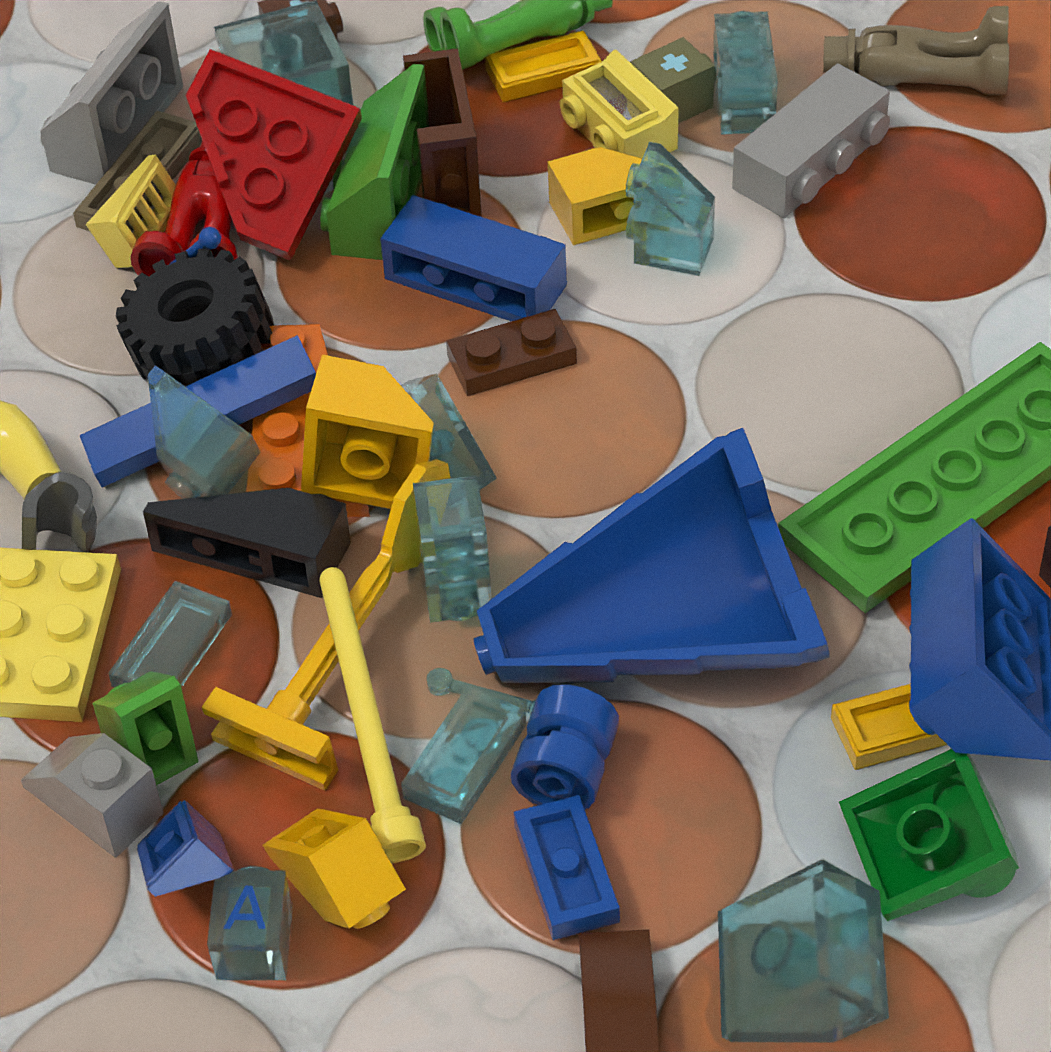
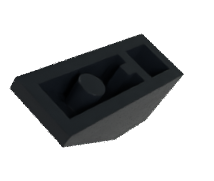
M291 488L148 502L143 510L152 551L319 598L323 597L320 586L321 573L330 567L338 568L351 543L345 503L333 500L323 494H310Z

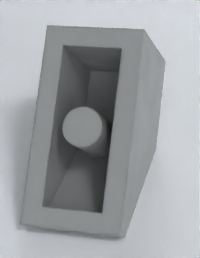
M105 733L68 737L21 779L22 785L27 791L115 858L164 814L152 768Z

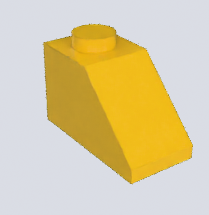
M602 147L548 161L549 203L572 245L677 216V173L673 167Z
M317 808L263 844L268 856L324 921L346 928L353 926L355 929L366 927L382 918L390 909L388 901L406 890L370 824L363 817Z

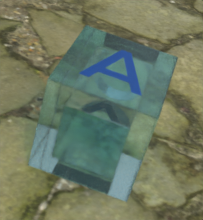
M247 866L233 871L229 875L214 879L207 946L216 980L287 979L293 906L285 870H269L260 866Z

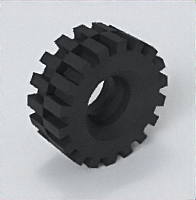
M198 249L197 257L193 258L189 257L187 251L175 254L176 262L166 266L162 259L152 265L155 273L148 277L144 273L137 276L133 280L137 287L136 291L128 289L124 291L121 300L125 307H117L115 317L119 324L116 326L143 380L147 378L150 386L160 390L165 385L168 393H173L184 386H188L264 351L261 343L270 344V336L272 334L270 326L274 325L273 316L252 268L250 269L247 261L240 256L234 260L231 252L222 249L216 257L213 256L211 249Z

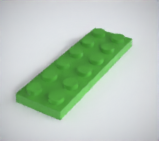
M1042 342L1037 343L780 521L778 528L785 546L866 614L911 581V560L970 518H973L982 528L986 527L1051 479V349Z

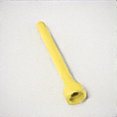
M330 567L321 573L320 586L374 804L375 813L370 817L371 828L391 864L398 863L421 854L425 850L426 844L419 818L412 816L410 809L401 804L345 575L340 569Z

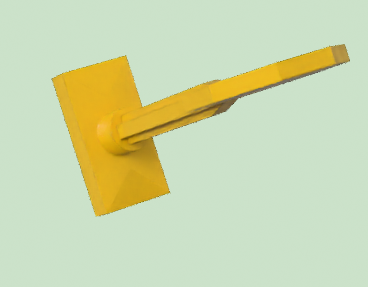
M435 459L416 464L395 495L382 538L381 551L375 561L363 571L349 592L358 631L387 589L393 572L399 573L418 567L440 534L452 493L448 463ZM330 623L286 689L279 690L267 708H263L218 687L213 689L201 707L205 715L219 721L211 733L213 741L324 791L339 770L330 737L303 724L311 714L310 704L339 662Z

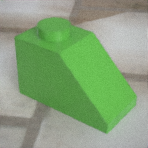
M150 671L130 683L116 686L106 696L93 702L101 733H105L151 767L156 786L199 762L181 684L174 675Z

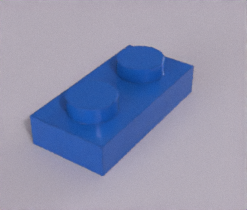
M576 795L514 811V827L552 940L620 923V907L580 796Z

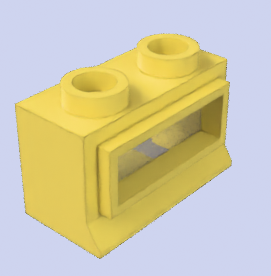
M616 49L602 62L562 80L563 98L560 100V109L563 118L571 128H577L593 144L594 148L602 147L649 161H654L678 149L679 107Z

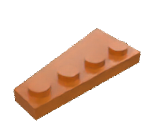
M320 324L270 326L272 331L270 344L261 343L263 350L298 335L317 373L321 356L328 355ZM311 392L253 418L246 492L291 488L301 491L306 406ZM332 498L346 504L347 517H370L368 505Z

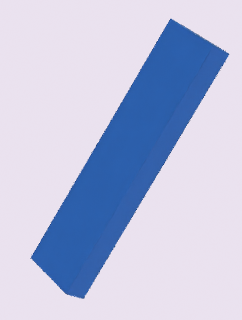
M297 335L79 436L93 473L103 488L311 392L316 371Z

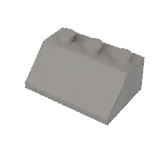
M158 1L123 28L108 47L98 54L95 63L80 82L74 84L68 97L56 112L46 119L40 132L41 143L45 149L50 172L96 185L156 110L165 112L181 91L183 82L168 3Z

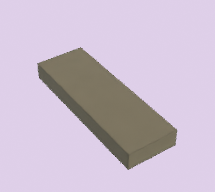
M156 110L73 212L76 227L90 231L85 224L148 155L156 154L173 180L189 160L190 153L202 143L196 122ZM151 181V184L160 196V191L158 190L154 182ZM144 193L142 196L151 208L152 203ZM135 207V208H134L135 212L137 213V215L139 216V218L142 219V218H143L142 215L140 214V212L138 211V209ZM127 220L126 225L132 232L133 228Z

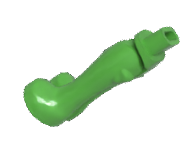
M520 0L500 13L477 22H472L470 16L462 8L455 7L447 10L444 7H435L424 12V31L431 52L458 48L462 70L480 62L486 56L511 45L535 37L562 36L566 32L580 28L592 21L595 12L611 8L613 0Z

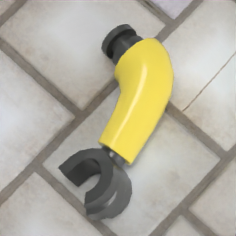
M0 400V473L6 477L24 499L22 506V549H36L38 533L41 531H53L70 536L71 541L82 552L90 553L97 529V515L93 506L91 487L84 479L70 473L61 472L46 441L32 420L15 404Z

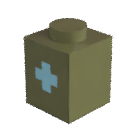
M684 37L630 61L633 66L679 107L678 124L713 108L714 82L717 77L715 66L706 54L700 53Z

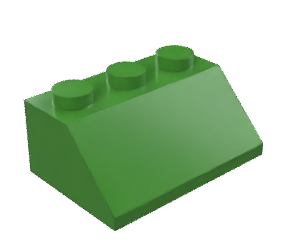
M419 64L411 65L363 102L361 108L362 120L346 150L345 159L341 160L333 176L334 192L332 198L325 197L321 206L320 226L322 231L329 232L331 255L383 260L380 238L412 195L417 196L421 184L417 129L429 127L424 65Z

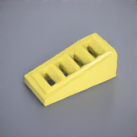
M156 154L148 155L85 224L115 268L132 267L130 256L134 244L145 231L156 230L164 232L166 230L176 184ZM151 181L154 182V184L156 185V187L158 188V190L160 191V193H161L162 196L164 197L163 199H161V197L159 196V194L157 193V191L155 190V188H154L153 185L151 184ZM144 193L154 206L153 210L150 208L148 203L143 198L142 195ZM135 207L138 209V211L140 212V214H141L142 217L144 218L143 221L139 218V216H138L137 213L135 212V210H134ZM127 220L134 229L133 233L126 225Z

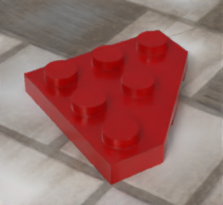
M209 49L185 96L240 241L291 261L362 120L361 110L356 106Z

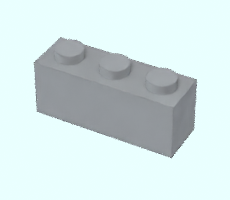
M837 63L734 147L732 189L780 217H787L802 203L810 202L819 189L836 174L844 173L850 167L853 160L870 145H877L884 138L890 125V118L887 116L890 91Z

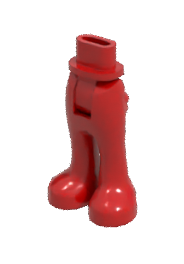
M203 141L200 147L190 153L189 161L178 178L165 232L156 230L145 231L134 244L130 258L131 265L137 275L144 273L148 277L155 273L152 267L153 264L163 259L167 266L176 259L175 254L186 251L197 242L199 234L193 239L196 225L202 220H205L203 228L215 227L221 234V243L217 248L211 250L213 256L216 257L222 249L231 252L234 260L238 258L236 247L229 239L233 221Z

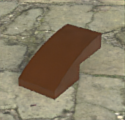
M649 929L579 933L586 1052H660Z

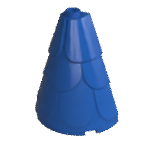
M744 428L732 431L726 436L716 437L643 493L634 494L575 542H564L477 610L484 635L473 638L484 673L488 675L497 672L502 683L614 682L618 675H700L702 671L788 668L830 658L828 644L806 587L801 588L772 513L764 479Z

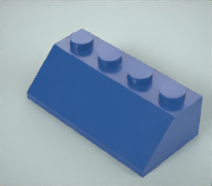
M970 518L911 560V625L909 627L911 633V662L909 663L911 672V700L909 702V709L914 720L924 732L929 735L937 734L955 753L1051 761V598L973 518Z

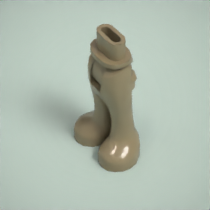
M990 7L984 15L979 28L966 32H943L909 26L881 25L867 27L862 30L860 37H855L856 28H849L848 36H825L823 73H826L838 63L870 81L877 82L882 87L895 86L899 83H932L969 87L989 96H1006L1009 75V7Z

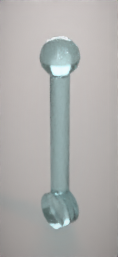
M445 668L431 670L426 678L428 690L435 696H443L451 691L526 712L530 715L536 699L531 701L452 679L451 672Z

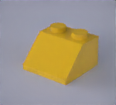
M328 355L321 356L306 406L301 481L302 492L323 494L330 498L391 509L395 495L415 465L430 461L434 422L384 366Z

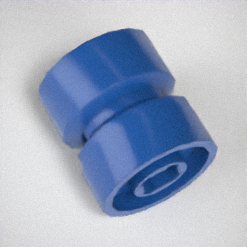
M569 684L553 685L543 689L536 698L527 724V736L520 744L511 771V783L518 793L536 805L579 795L584 810L588 809L596 799L605 771L604 761L611 752L619 726V714L614 706L600 694L579 686Z

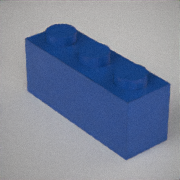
M412 195L380 238L386 280L508 321L518 320L551 310L567 286L566 244Z

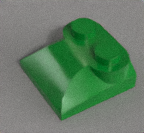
M952 749L947 750L839 801L879 908L886 921L922 910L963 893L976 898L993 896L1009 885L1016 870L1020 868L1016 852L996 806L970 754L955 753Z

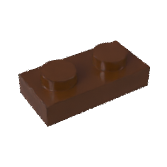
M556 309L446 340L447 357L467 396L577 364L576 346Z

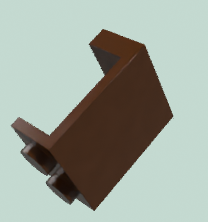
M458 48L403 55L404 71L413 64L424 65L429 127L417 129L423 198L482 217L477 137Z

